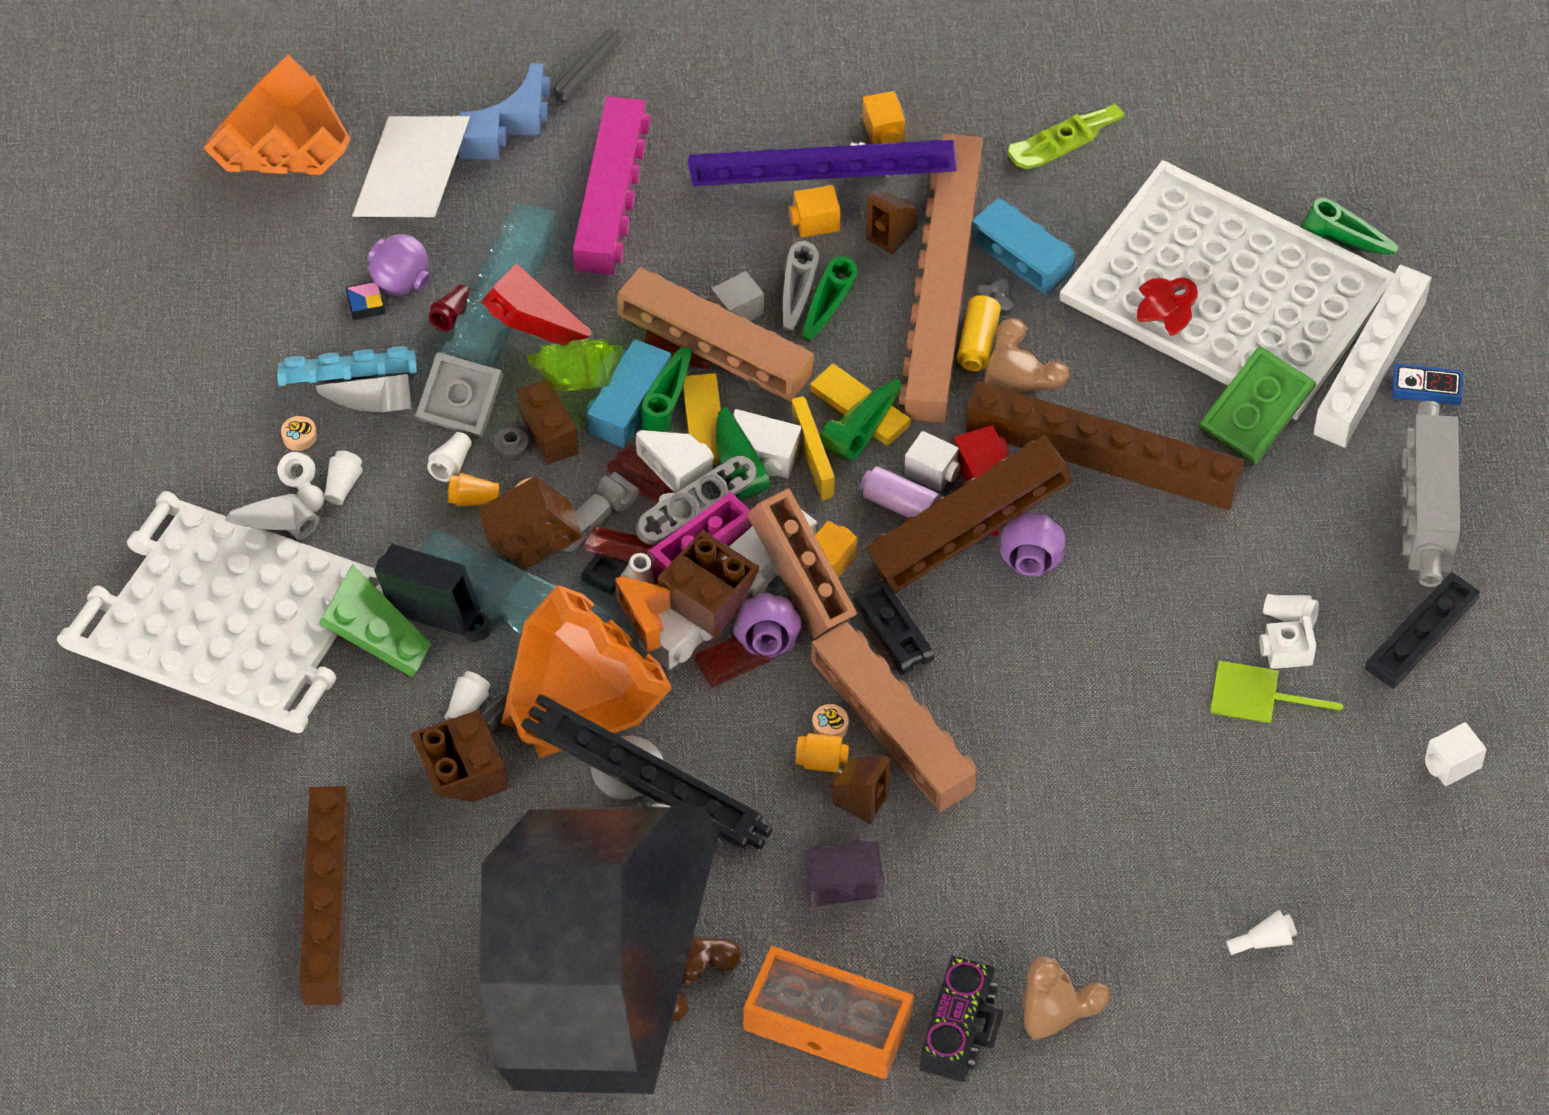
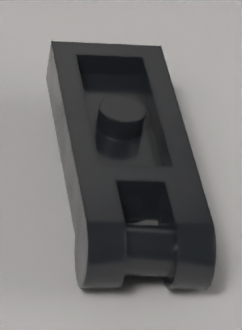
M885 579L854 593L855 604L893 659L894 665L901 675L912 671V666L922 663L925 665L935 659L931 646ZM911 644L915 650L906 653L903 647Z

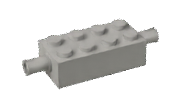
M1424 401L1418 404V414L1415 416L1413 428H1407L1406 448L1402 449L1401 469H1406V476H1403L1401 485V497L1406 498V505H1403L1401 517L1402 526H1406V534H1403L1402 555H1408V570H1420L1419 582L1427 587L1441 584V572H1451L1460 535L1458 417L1440 416V405L1434 401Z

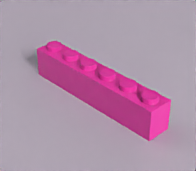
M606 96L573 247L574 271L614 275L617 262H623L625 244L621 240L622 236H628L630 217L627 216V211H633L635 191L632 190L633 184H639L641 166L637 165L638 159H644L646 140L643 139V134H649L651 127V114H646L645 100Z

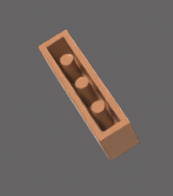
M789 488L761 501L747 513L751 524L814 639L828 633L857 615L855 608Z

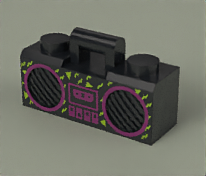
M951 955L921 1050L920 1071L964 1082L967 1070H975L980 1048L975 1047L974 1044L987 1048L994 1047L1004 1014L1001 1009L987 1005L988 1003L995 1004L1000 985L999 982L994 981V967ZM979 1017L986 1019L982 1032L975 1030Z

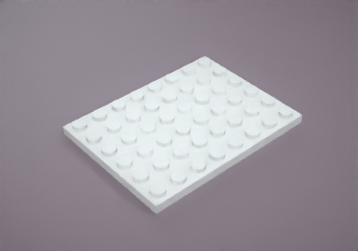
M1162 160L1062 289L1060 301L1226 385L1231 383L1260 345L1316 381V387L1292 417L1297 420L1368 322L1395 273ZM1184 277L1191 279L1196 284L1198 298L1191 307L1192 319L1178 334L1170 336L1166 331L1163 319L1151 322H1138L1136 318L1137 309L1145 298L1140 293L1139 287L1146 281L1153 278H1164L1172 281L1173 279ZM1180 290L1175 294L1182 295L1186 290Z

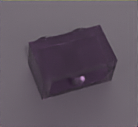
M856 840L846 845H818L812 849L804 850V874L810 907L884 897L885 878L878 841Z

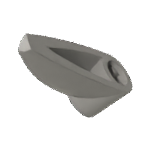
M799 241L793 244L784 263L783 328L786 331L794 329L801 315L817 268L818 250L812 243L807 241ZM798 258L805 261L804 264L799 263Z
M408 374L316 385V390L320 395L351 409L371 412L412 409Z
M288 494L265 499L232 510L228 513L225 521L255 529L287 530L297 540H303L315 531L319 523V517L297 496Z

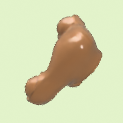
M1012 317L1002 321L997 327L996 345L987 364L984 378L985 383L1022 394L1034 391L1057 390L1066 386L1070 380L1069 367L1062 361H1051L1043 365L1026 349L1020 350L1018 346L1024 340L1027 326L1018 318Z
M1037 957L1032 961L1028 970L1027 989L1022 999L1024 1028L1028 1037L1033 1039L1048 1037L1065 1029L1077 1019L1101 1013L1108 1005L1111 997L1109 987L1105 984L1094 982L1075 992L1074 986L1071 985L1070 977L1059 966L1058 961L1049 957Z

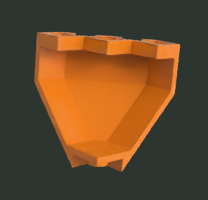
M287 54L272 70L261 78L213 131L203 148L228 172L254 170L260 171V173L287 174L288 172H307L309 175H321L344 154L351 139L315 75L312 74L310 76Z
M557 585L524 622L501 722L503 725L515 728L517 735L524 742L533 744L539 758L563 751L521 727L524 718L539 723V721L533 719L528 714L532 706L546 712V709L540 707L535 702L539 694L554 700L610 732L616 733L639 725L672 689L660 663L650 654L644 658L629 644L632 638L613 620L610 619L608 623H605L591 610L595 604L584 594Z

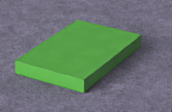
M1259 345L1198 424L1199 430L1256 466L1314 390L1316 381Z

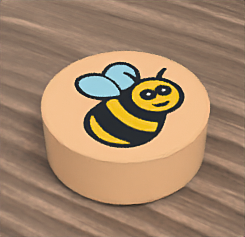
M294 416L286 420L282 425V440L287 448L294 451H303L312 447L316 442V427L314 422L308 417Z
M826 704L814 712L812 728L815 734L840 737L846 735L849 727V717L842 707Z

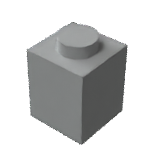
M746 271L711 288V302L717 303L720 307L752 321L764 314V293Z

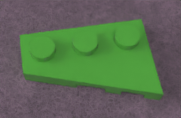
M353 564L319 622L323 627L411 677L417 672L431 645Z

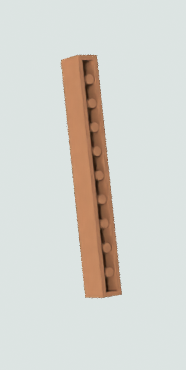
M943 133V140H954L957 172L931 173L930 192H935L934 198L928 197L926 217L931 218V224L924 223L922 243L927 244V250H920L918 270H924L923 276L916 277L914 296L920 297L919 303L912 304L911 323H916L915 330L908 331L907 350H912V355L904 359L903 377L908 378L907 385L902 384L899 394V405H905V415L911 420L946 423L983 146V137Z

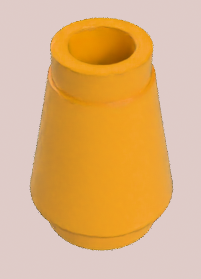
M460 472L458 476L450 475L448 503L456 504V507L484 505L499 495V483Z

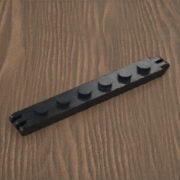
M539 694L535 702L540 707L546 709V712L535 706H532L528 712L529 716L539 721V723L528 718H524L521 723V727L526 731L660 804L670 807H705L720 830L719 836L740 848H746L749 844L757 849H762L766 842L754 833L757 832L764 837H769L773 831L770 826L761 822L763 819L762 814L542 694Z

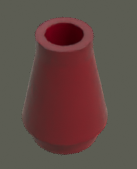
M457 285L454 290L433 303L428 315L430 323L442 332L456 329L469 302L473 299L471 290L464 285Z

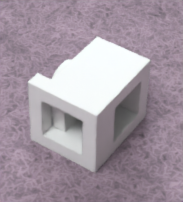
M1303 616L1302 621L1266 624L1265 634L1260 635L1259 641L1261 654L1268 657L1270 669L1313 665L1316 641L1310 616Z

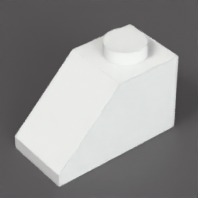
M735 409L733 417L751 443L768 475L789 479L801 449L802 426Z
M646 430L636 433L637 455L674 493L713 470L714 457L711 450L704 443L700 444L691 434Z

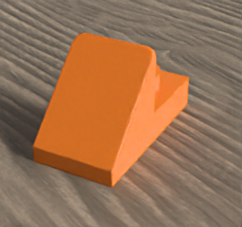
M623 576L616 578V599L646 651L650 652L660 648V632L664 629L658 614L671 608L669 589Z

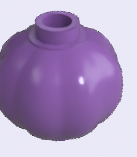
M397 234L386 240L380 239L375 243L368 255L367 260L371 263L369 273L372 281L380 287L381 292L389 296H404L414 289L420 291L430 279L431 274L427 272L429 260L426 249L421 242L411 235Z
M1024 513L1004 526L1001 534L1000 553L1004 561L1019 574L1027 576L1044 575L1062 562L1065 553V533L1047 515Z
M761 593L743 602L734 621V634L737 640L741 642L743 649L751 655L761 656L766 659L776 658L780 654L790 651L797 643V636L801 632V618L799 613L793 608L792 603L783 596H775L771 593Z

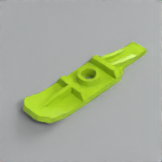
M1115 103L1105 109L1086 115L1075 114L1069 119L1047 130L1045 129L1027 140L1010 144L1007 155L1016 166L1027 170L1042 166L1093 141L1101 128L1123 118L1124 112ZM1068 132L1071 135L1063 136L1061 133Z

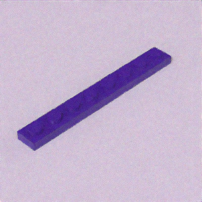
M934 140L693 154L688 156V167L693 186L957 172V158L954 140Z

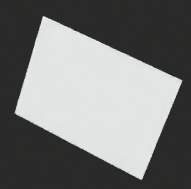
M389 116L352 217H435L470 116Z

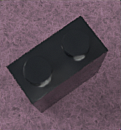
M391 544L376 563L374 572L384 596L406 619L464 636L466 629L470 628L477 617L478 611H481L480 604L463 564L396 544Z

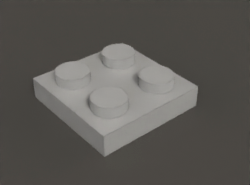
M437 352L415 417L420 421L483 438L504 373L499 369Z

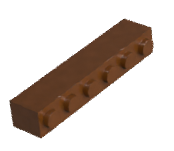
M1044 435L1036 441L1028 442L1020 451L1009 458L996 462L991 469L977 478L969 479L961 488L950 495L937 499L932 506L918 515L907 518L902 525L891 532L878 536L865 549L883 580L885 579L893 592L897 593L1069 485L1073 480L1066 463Z
M346 786L309 787L300 986L304 1005L342 1004L350 805Z

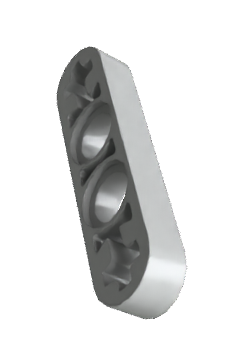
M735 456L652 507L640 517L636 525L638 538L648 545H656L729 492L735 496L747 489L756 476L754 463L745 456ZM734 466L739 470L745 468L747 471L744 476L745 480L743 481L741 477H737L730 481L727 487L725 479L731 476L735 470ZM705 483L716 484L720 490V496L715 500L705 498L701 492L702 485ZM676 501L687 502L691 507V515L686 518L676 516L672 510L673 503ZM666 515L668 521L660 526L658 535L654 531L649 533L645 531L648 525L647 520L654 524Z

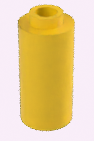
M974 296L967 303L956 358L958 363L969 371H979L987 368L993 351L1001 306L998 301L991 297Z

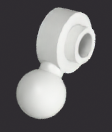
M299 452L286 454L278 465L280 480L288 486L298 488L297 497L313 512L318 511L323 506L324 494L320 488L311 485L315 476L313 460ZM302 465L303 473L297 477L296 469Z

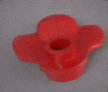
M1180 277L1170 281L1164 278H1153L1139 287L1140 293L1145 298L1137 309L1136 318L1138 322H1151L1163 319L1166 331L1170 336L1178 334L1189 324L1192 319L1191 307L1198 298L1197 286L1191 279ZM1180 290H1186L1182 295L1175 294Z

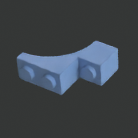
M530 63L528 74L522 85L514 94L501 103L482 110L460 112L459 116H470L459 147V159L499 160L500 146H506L507 134L541 135V123L548 121V102H543V98L550 96V77H544L543 63Z

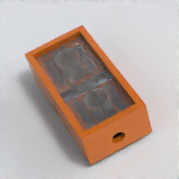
M771 946L743 1008V1030L886 1080L913 1016L914 995Z

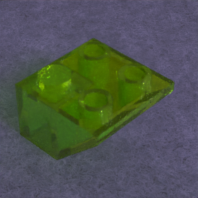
M583 339L570 341L569 345L560 346V344L540 346V353L529 354L527 358L528 362L560 391H582L609 386L623 351L622 345H608V339L592 341Z

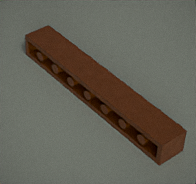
M978 381L967 406L966 432L993 425L999 437L1003 436L1007 444L1019 448L1045 435L1066 462L1223 509L1231 510L1241 484L1244 459Z

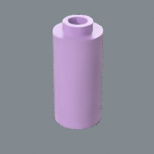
M878 466L873 471L868 470L860 484L864 499L907 518L918 515L932 506L937 499L941 498V494Z

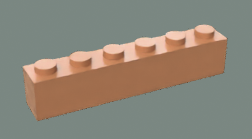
M640 267L618 292L617 315L680 347L684 346L692 349V353L748 381L750 378L758 382L760 387L790 402L813 376L814 353L808 351L805 347L796 345L778 336L775 332L768 331L750 322L745 317L738 316L720 307L715 302H710L686 288L671 283L656 273H651Z
M846 621L812 642L811 662L939 812L944 811L975 791L977 768L974 762L968 756H962L956 749L950 734L945 730L941 731L937 727L930 711L924 705L919 706L912 698L907 684L903 680L898 681L890 672L887 661L881 655L876 656L869 648V643L861 631H855Z

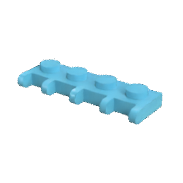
M397 346L387 349V353L374 354L373 350H358L353 352V356L339 357L338 353H325L319 355V359L305 360L303 356H292L285 358L284 362L278 363L277 376L278 385L286 386L288 383L309 381L310 383H317L319 380L341 378L350 380L351 377L372 375L382 377L386 376V374L404 372L413 374L417 373L415 350L408 351V348L405 346Z

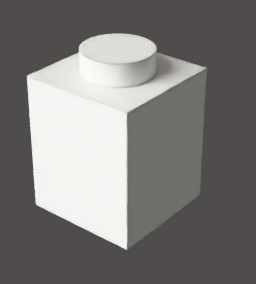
M922 431L905 454L904 475L941 492L948 481L954 482L961 468V464L958 463L959 448Z
M1464 722L1429 741L1425 764L1429 772L1434 777L1438 776L1446 787L1481 769L1487 749L1467 723Z

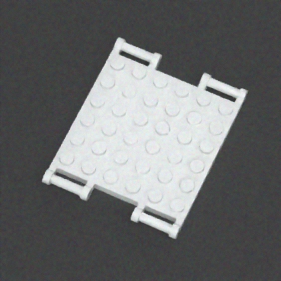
M163 491L156 499L157 506L139 531H134L127 540L131 550L146 556L144 561L118 597L110 595L101 586H94L87 595V603L69 628H64L58 635V643L69 651L289 731L301 733L308 724L307 717L324 691L329 690L336 681V675L332 670L326 667L316 669L337 637L336 633L323 627L319 622L352 564L384 595L374 568L263 529L229 523L225 521L226 516L178 500L173 493ZM167 514L175 516L157 542L150 540ZM99 609L107 611L89 638L82 637L81 634ZM304 685H311L296 709L288 712Z

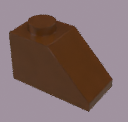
M870 193L867 197L866 240L894 255L916 229L917 208L907 200L900 199L890 193Z
M884 755L851 758L844 770L839 768L831 780L830 788L833 789L832 804L871 824L889 797L890 758Z

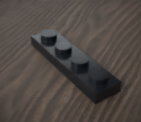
M1451 571L1441 584L1433 590L1366 661L1365 670L1394 689L1479 599L1480 590Z

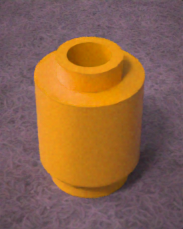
M808 733L807 737L798 736L795 765H802L805 770L836 773L840 766L847 765L849 745L843 744V737Z

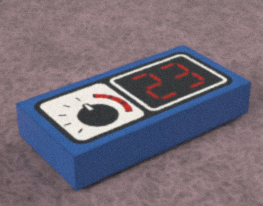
M1395 363L1392 398L1461 405L1464 371Z

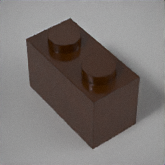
M549 378L519 389L520 415L546 465L579 454L577 429L551 379Z

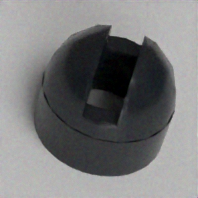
M478 611L474 622L465 631L466 634L464 636L472 642L483 641L490 635L491 625L487 615L482 611ZM480 623V628L475 629L474 624Z

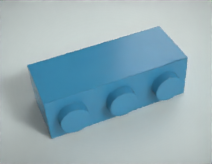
M1001 198L994 201L972 220L971 242L1045 296L1073 273L1075 252L1063 241L1057 240L1042 225L1034 223L1024 216L1017 207L1009 205Z
M636 339L633 340L628 350H622L612 375H606L601 385L600 394L596 400H590L586 407L584 416L587 419L588 434L625 449L640 425L643 399L661 370L671 359V353Z

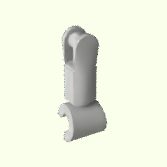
M615 471L610 478L604 475L596 489V493L575 512L583 537L571 543L569 547L563 550L572 552L578 549L589 534L612 513L611 508L618 512L628 509L638 496V488Z

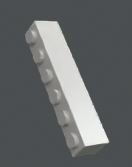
M1399 265L1319 407L1313 435L1346 447L1426 303L1431 282L1430 276Z
M801 510L814 535H816L817 521ZM753 526L729 546L759 566V572L744 600L745 602L747 599L763 593L768 583L779 573ZM670 608L668 611L658 614L664 629L660 632L661 647L647 653L670 671L679 662L687 661L700 643L704 640H710L713 636ZM638 637L639 647L646 651L645 647L643 646L641 640Z

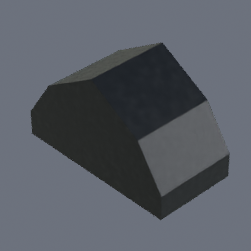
M565 807L528 810L482 862L480 987L496 1067L514 1091L654 1094L720 832L705 807Z

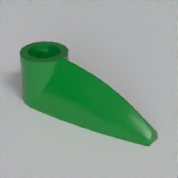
M1319 198L1313 203L1300 226L1325 240L1329 239L1363 252L1395 255L1399 248L1397 244L1366 221L1327 198Z
M838 256L828 264L817 287L802 334L805 341L810 342L820 332L837 310L844 297L852 291L857 276V266L849 257ZM840 273H843L846 277H843L841 280L837 279L836 275L838 276Z
M682 346L664 366L651 385L642 402L641 430L670 433L672 412L683 388L692 349Z
M894 379L866 395L839 421H828L820 433L824 450L849 460L857 459L875 434L902 387L900 380Z
M727 407L722 408L718 412L716 424V444L721 464L735 456H745L756 467V476L751 485L735 495L742 501L770 489V479L760 458ZM734 466L735 470L730 477L726 478L727 486L730 481L737 477H741L744 481V476L747 473L746 469L742 468L739 470Z

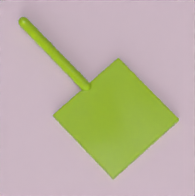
M1218 661L1210 713L1271 723L1275 700L1342 710L1344 706L1342 703L1277 693L1279 670Z

